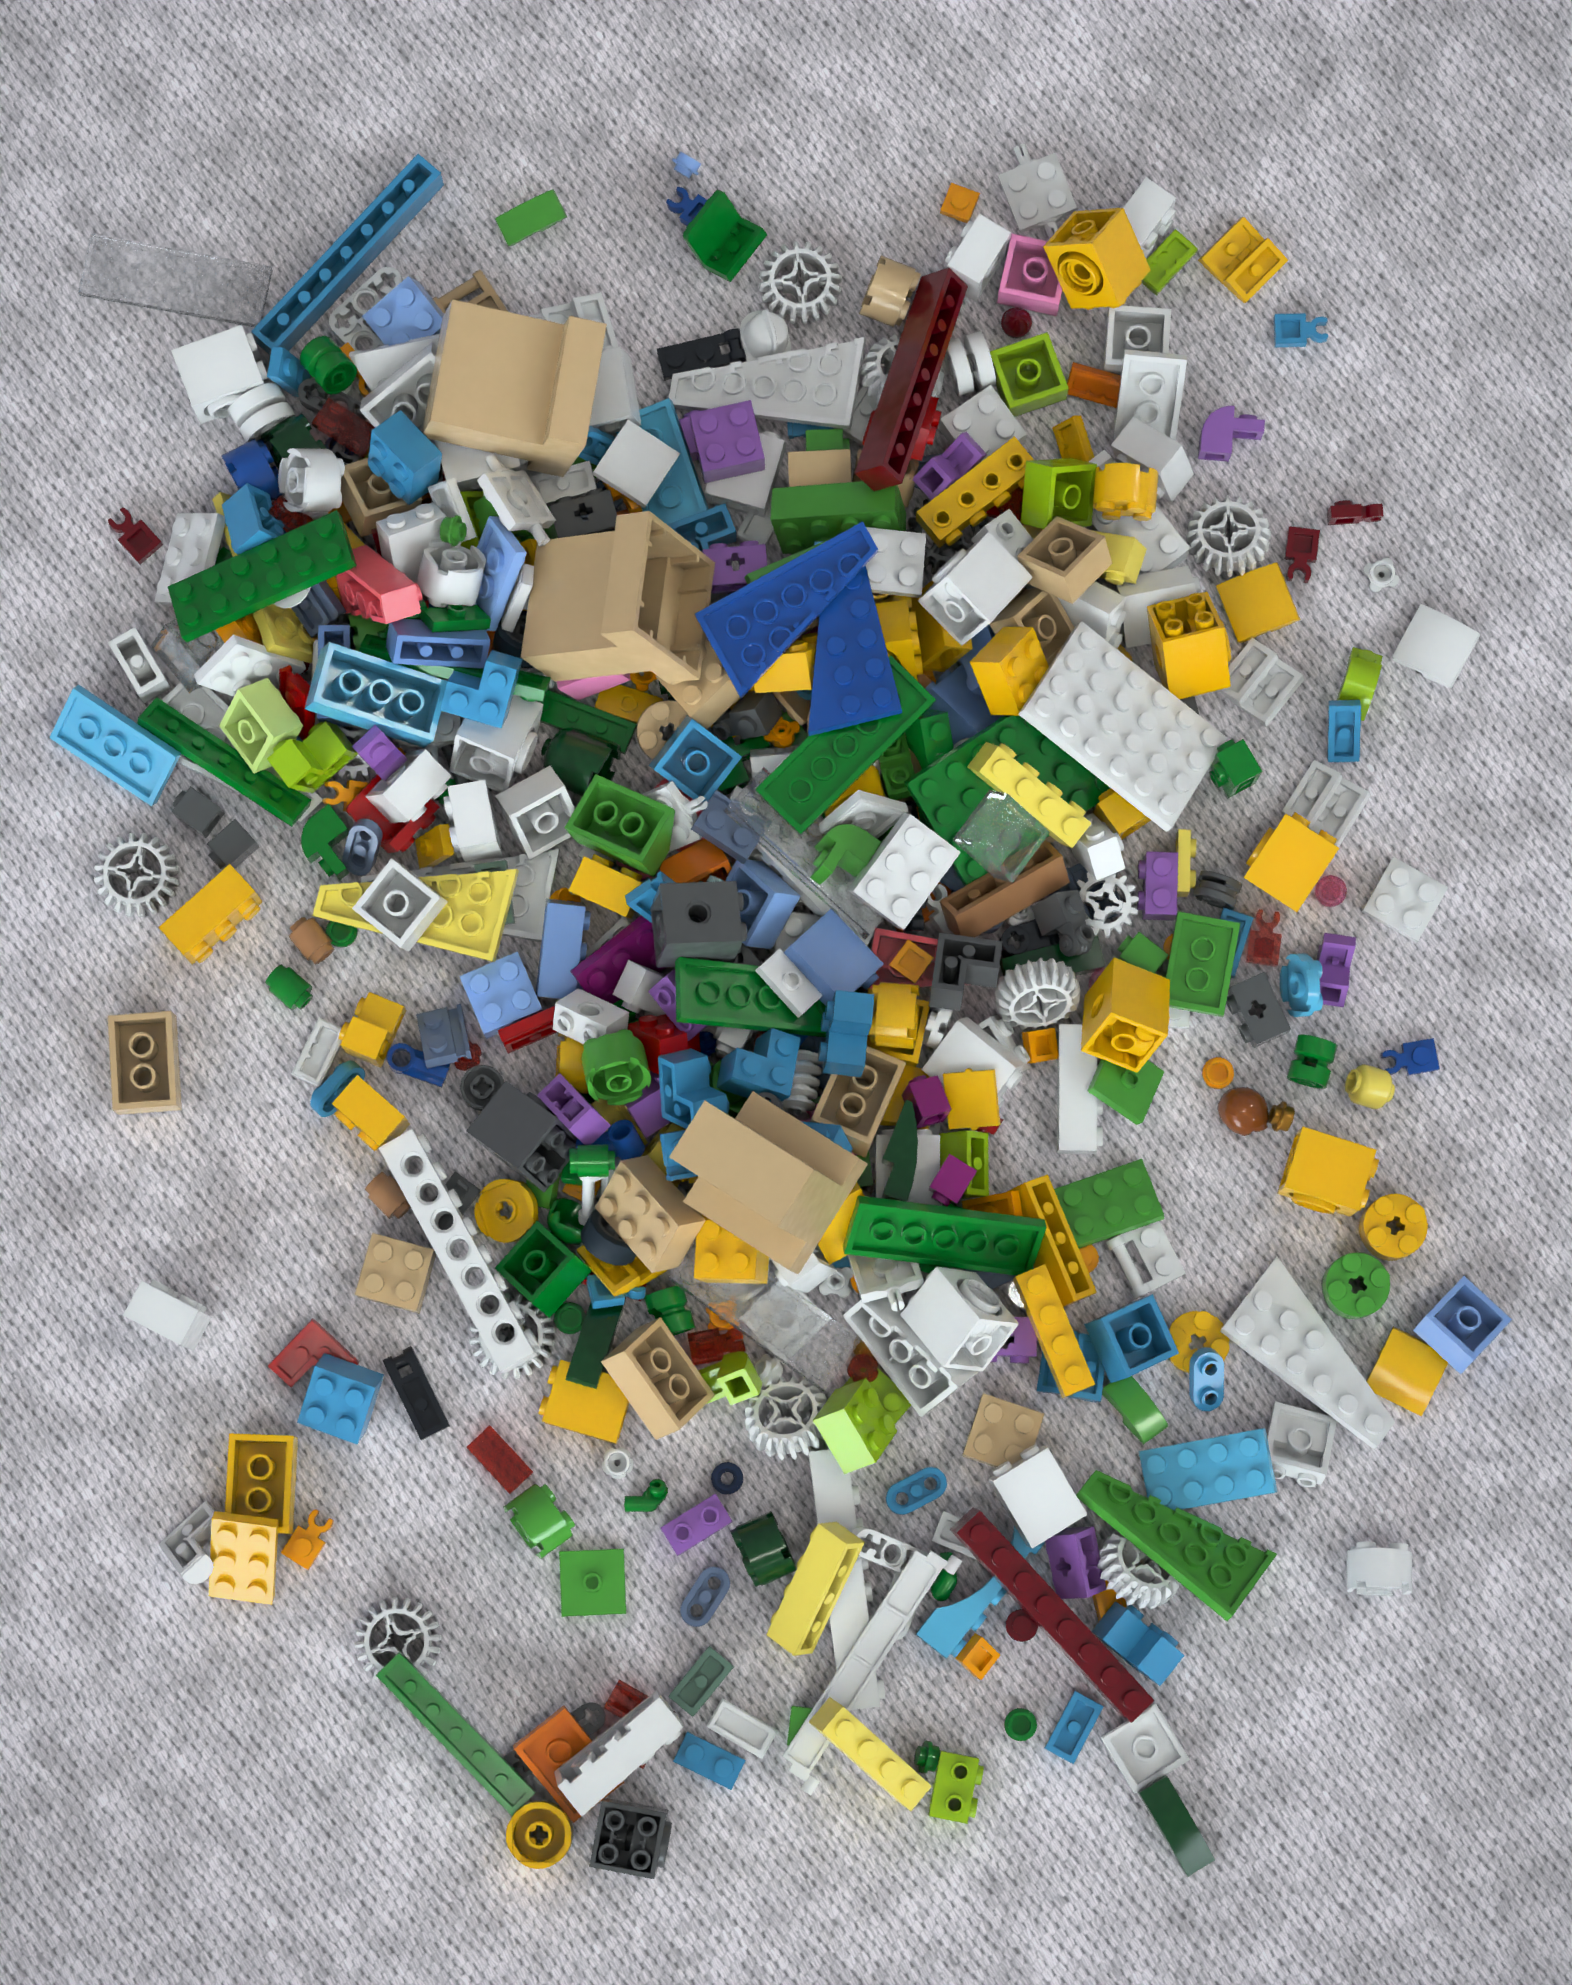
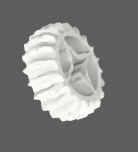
M797 241L793 243V250H789L788 246L783 244L781 246L782 255L773 251L771 253L773 261L765 260L763 263L766 270L761 271L759 274V278L764 281L759 284V291L765 292L762 296L763 303H770V312L780 309L778 315L783 319L789 314L792 325L796 322V316L802 317L804 325L808 323L809 315L817 322L820 320L819 310L823 314L828 315L830 313L828 305L836 306L837 298L834 295L841 294V287L837 284L842 282V275L836 273L839 270L838 263H830L832 260L830 253L821 256L823 252L821 246L816 247L812 251L809 241L806 242L805 249L799 248ZM803 262L817 267L822 274L808 271L804 267ZM792 263L794 264V269L790 274L783 275L782 279H776L784 267ZM798 271H800L801 279H804L803 294H801L800 287L796 283ZM820 286H825L823 292L816 299L807 302V296L811 291L819 290ZM778 291H783V294L790 293L794 295L798 303L788 301Z
M895 334L889 340L883 337L878 344L874 343L863 360L861 376L864 378L862 386L869 388L867 391L868 397H877L876 405H878L900 341ZM943 363L932 393V397L937 398V396L940 395L943 388L942 383L944 381L945 375L942 372ZM881 364L886 366V375L883 374Z
M1227 495L1224 502H1219L1214 497L1212 506L1203 503L1201 511L1194 512L1193 520L1188 523L1189 532L1186 534V541L1191 548L1190 555H1194L1196 564L1203 563L1205 572L1215 568L1217 577L1221 574V571H1227V575L1230 578L1233 575V571L1237 570L1243 576L1245 567L1254 570L1256 561L1262 562L1264 560V552H1268L1270 547L1271 531L1268 529L1269 522L1267 518H1263L1261 508L1254 510L1252 501L1243 505L1240 496L1236 499V502H1231L1230 497ZM1227 529H1229V536H1232L1231 544H1228V537H1225ZM1246 547L1240 551L1235 552L1239 548Z
M129 833V842L125 843L121 836L117 837L118 847L115 848L112 844L108 843L106 847L111 853L108 856L104 853L98 855L105 862L104 865L97 864L94 866L97 872L103 873V875L94 877L96 884L103 885L99 887L97 893L100 896L107 895L104 899V903L107 906L115 903L113 910L116 913H120L125 908V915L127 917H132L135 908H137L139 917H145V907H148L152 914L157 913L154 905L156 902L166 907L168 904L162 897L165 894L169 897L175 896V892L168 888V886L179 885L178 879L170 877V875L180 872L178 866H169L177 860L175 855H167L170 848L167 844L159 847L160 840L157 837L152 838L148 843L149 839L146 833L140 835L139 841H137L134 833ZM136 852L128 864L116 866L123 856ZM146 852L158 858L161 874H156L154 871L146 868ZM140 867L139 870L143 874H146V876H139L136 878V881H134L130 875H127L131 873H136L137 869ZM112 876L127 881V898L115 891ZM158 884L150 894L137 898L145 886Z
M1040 957L1036 962L1028 960L1027 964H1016L1014 970H1006V975L998 978L999 984L995 988V1004L1003 1020L1009 1022L1011 1027L1019 1025L1022 1030L1027 1027H1032L1033 1030H1036L1039 1026L1047 1028L1048 1024L1051 1023L1059 1024V1019L1069 1018V1012L1075 1011L1076 1004L1080 1002V985L1072 968L1066 967L1064 961L1056 963L1053 958L1043 961Z
M505 1293V1295H506V1297L508 1298L509 1302H511V1296H510V1294H509V1293ZM517 1293L515 1301L524 1316L519 1320L524 1328L529 1315L534 1319L538 1328L539 1343L538 1346L534 1347L538 1353L537 1356L512 1369L515 1379H520V1369L524 1368L527 1375L531 1376L533 1371L529 1366L534 1362L541 1369L544 1365L537 1358L540 1355L548 1359L551 1357V1354L544 1350V1346H555L554 1340L546 1339V1335L555 1333V1328H545L544 1324L549 1323L552 1317L544 1316L540 1318L539 1315L542 1311L538 1308L533 1310V1304L529 1300H527L525 1305L522 1304L523 1295ZM492 1297V1302L495 1305L493 1309H490L484 1303V1310L487 1314H492L498 1310L499 1300L497 1297ZM505 1325L501 1329L504 1331L510 1329L512 1332L513 1326ZM470 1326L469 1331L479 1333L476 1326ZM500 1331L501 1341L507 1342L508 1338ZM480 1334L476 1338L469 1339L470 1345L480 1344V1348L472 1352L473 1356L485 1355L479 1365L484 1368L490 1362L493 1363L489 1373L495 1375L498 1367ZM509 1372L501 1373L502 1378L507 1379Z
M794 1375L789 1382H785L784 1378L780 1376L778 1384L773 1385L771 1383L767 1386L766 1390H760V1394L757 1395L758 1397L749 1398L750 1407L745 1408L746 1419L744 1424L750 1441L755 1443L756 1448L760 1452L765 1450L766 1455L770 1458L777 1453L782 1461L786 1454H791V1457L796 1460L798 1452L802 1451L808 1456V1447L819 1448L820 1443L818 1439H823L814 1424L813 1419L823 1405L826 1404L827 1398L823 1393H820V1389L816 1384L810 1386L806 1378L798 1383ZM812 1409L809 1421L806 1425L803 1424V1420L807 1416L806 1413ZM771 1411L773 1416L769 1419L770 1423L764 1427L765 1418Z
M1117 1530L1103 1542L1104 1544L1099 1551L1100 1560L1097 1567L1103 1570L1100 1579L1108 1581L1106 1590L1113 1589L1116 1592V1599L1123 1597L1126 1600L1127 1606L1135 1603L1138 1610L1145 1607L1151 1610L1166 1604L1177 1593L1181 1583Z
M393 1597L391 1601L392 1608H388L386 1601L381 1600L379 1602L382 1610L380 1613L374 1607H370L368 1611L374 1618L369 1620L366 1617H361L360 1622L367 1626L366 1631L363 1629L355 1630L356 1635L364 1636V1642H355L354 1647L365 1648V1652L359 1654L357 1659L359 1661L366 1658L370 1660L363 1669L368 1672L375 1666L377 1670L373 1678L379 1680L376 1674L385 1665L377 1658V1655L388 1651L397 1654L400 1651L398 1647L392 1646L383 1649L385 1645L390 1644V1639H394L391 1636L395 1631L399 1636L413 1634L412 1637L406 1639V1643H402L405 1645L402 1651L411 1663L410 1644L419 1637L424 1636L423 1651L420 1657L412 1664L426 1676L428 1670L423 1664L427 1662L429 1665L434 1666L437 1663L435 1659L429 1657L430 1652L441 1653V1648L432 1646V1641L442 1640V1635H432L431 1630L437 1629L440 1625L438 1622H433L429 1625L427 1623V1620L432 1617L433 1613L427 1611L421 1616L419 1613L423 1608V1604L420 1602L415 1605L413 1610L410 1609V1598H405L403 1607H399L398 1597ZM393 1614L408 1615L417 1621L420 1627L404 1631L395 1621ZM384 1619L387 1636L384 1641L376 1646H372L374 1630L380 1621Z

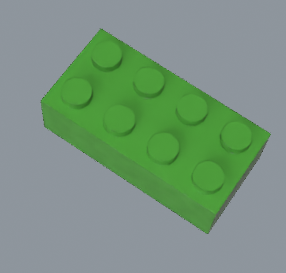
M863 481L772 488L770 520L783 554L793 555L814 546V542L832 539L861 522L870 528L906 531L907 513L898 485L878 491H873Z

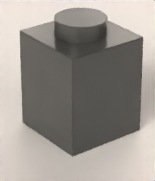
M191 786L187 792L182 791L173 802L175 808L172 810V813L175 817L204 838L208 837L225 814L219 806Z
M236 819L207 843L212 850L208 856L220 869L224 866L227 867L229 864L234 869L237 868L259 848L257 842Z

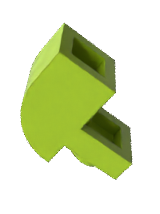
M1353 647L1337 700H1360L1361 720L1364 721L1379 679L1383 656L1375 654L1370 650Z
M737 1351L725 1354L721 1362L698 1370L715 1394L708 1403L726 1397L730 1405L760 1394L762 1380L745 1352Z

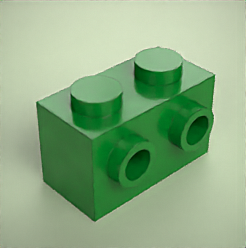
M1232 739L1217 748L1218 753L1215 755V759L1210 766L1212 770L1209 771V775L1217 788L1222 786L1227 797L1230 798L1256 784L1262 770L1244 739L1237 743Z

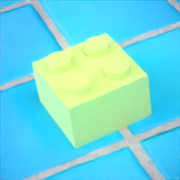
M269 678L238 689L219 726L255 774L272 767L267 758L274 753V747L285 739L289 740L291 738L296 740L303 724L300 722L297 714L291 710L283 699L280 691L274 687Z

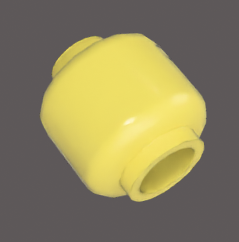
M1366 1064L1351 1070L1345 1081V1091L1348 1093L1351 1102L1371 1109L1383 1107L1386 1102L1393 1098L1395 1086L1392 1084V1077L1388 1071Z

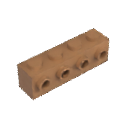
M1044 840L940 900L948 929L954 935L977 937L1067 885L1070 881L1063 856L1047 840Z

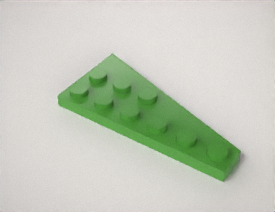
M1095 1470L1076 1494L1080 1501L1226 1621L1234 1615L1277 1555V1553L1268 1549L1263 1552L1251 1546L1252 1542L1242 1537L1237 1540L1223 1533L1221 1527L1182 1509H1170L1160 1504L1161 1500L1150 1495L1148 1498L1134 1492L1130 1485Z

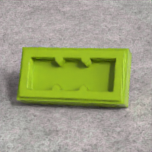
M1175 229L1146 259L1151 271L1142 280V284L1157 296L1197 253L1198 248Z

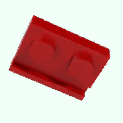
M288 665L279 669V691L303 724L298 735L303 741L309 736V730L315 726V712L304 709L311 686L298 673L293 674L292 667Z
M555 1006L498 1030L507 1053L509 1054L557 1033V1031L553 1030Z

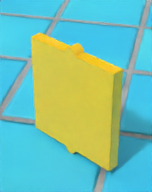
M968 1068L965 1072L943 1074L945 1094L952 1109L947 1116L949 1129L971 1128V1130L975 1131L979 1127L1001 1125L995 1069L973 1071L971 1068Z

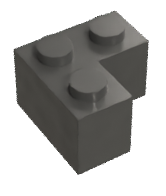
M939 933L929 1007L961 1011L964 984L996 988L1003 941Z

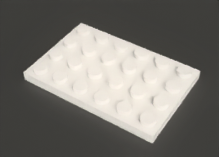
M1082 621L1075 626L1018 714L1166 832L1174 826L1211 766L1215 755L1218 753L1217 748L1224 744L1227 739L1225 735Z

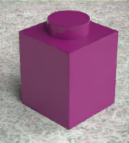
M922 1075L911 1079L901 1095L904 1103L906 1100H909L913 1104L917 1129L944 1122L952 1110L938 1075L929 1078Z
M949 1154L929 1186L928 1190L933 1192L931 1198L945 1207H948L950 1203L956 1207L976 1175L977 1170Z

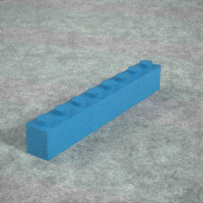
M417 154L251 331L256 344L270 356L272 347H284L290 351L444 186L441 172L420 154Z

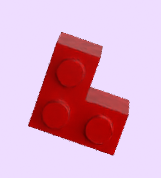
M666 1014L642 1016L639 1018V1021L628 1024L627 1030L632 1031L633 1035L644 1045L649 1070L658 1075V1056L690 1048L701 1053L699 1034L688 1041L687 1032L680 1031Z

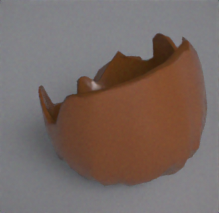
M1235 1087L1222 1095L1217 1110L1221 1120L1230 1130L1242 1136H1247L1253 1131L1260 1132L1268 1127L1269 1112L1267 1103L1259 1092L1248 1087Z

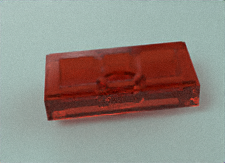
M328 398L311 422L312 426L362 458H365L370 448L371 432L375 427Z
M491 1425L467 1446V1449L510 1495L534 1473Z

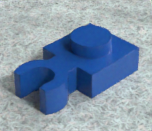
M677 187V195L682 198V201L674 203L672 200L667 199V207L673 213H682L680 221L687 226L705 205L707 199L698 194L694 200H691L684 188Z
M1434 1038L1403 1043L1401 1045L1403 1053L1400 1054L1394 1050H1387L1381 1054V1058L1391 1057L1395 1061L1393 1068L1385 1069L1390 1075L1397 1073L1403 1067H1406L1407 1076L1438 1071L1440 1069Z

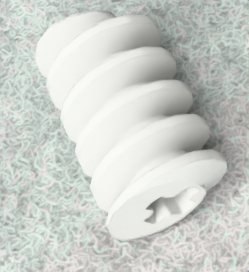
M804 1049L798 1050L791 1095L782 1101L783 1110L798 1120L809 1119L810 1115L806 1111H813L816 1108V1104L811 1100L818 1097V1092L812 1088L820 1085V1080L814 1076L822 1074V1069L817 1065L823 1063L818 1061V1053Z

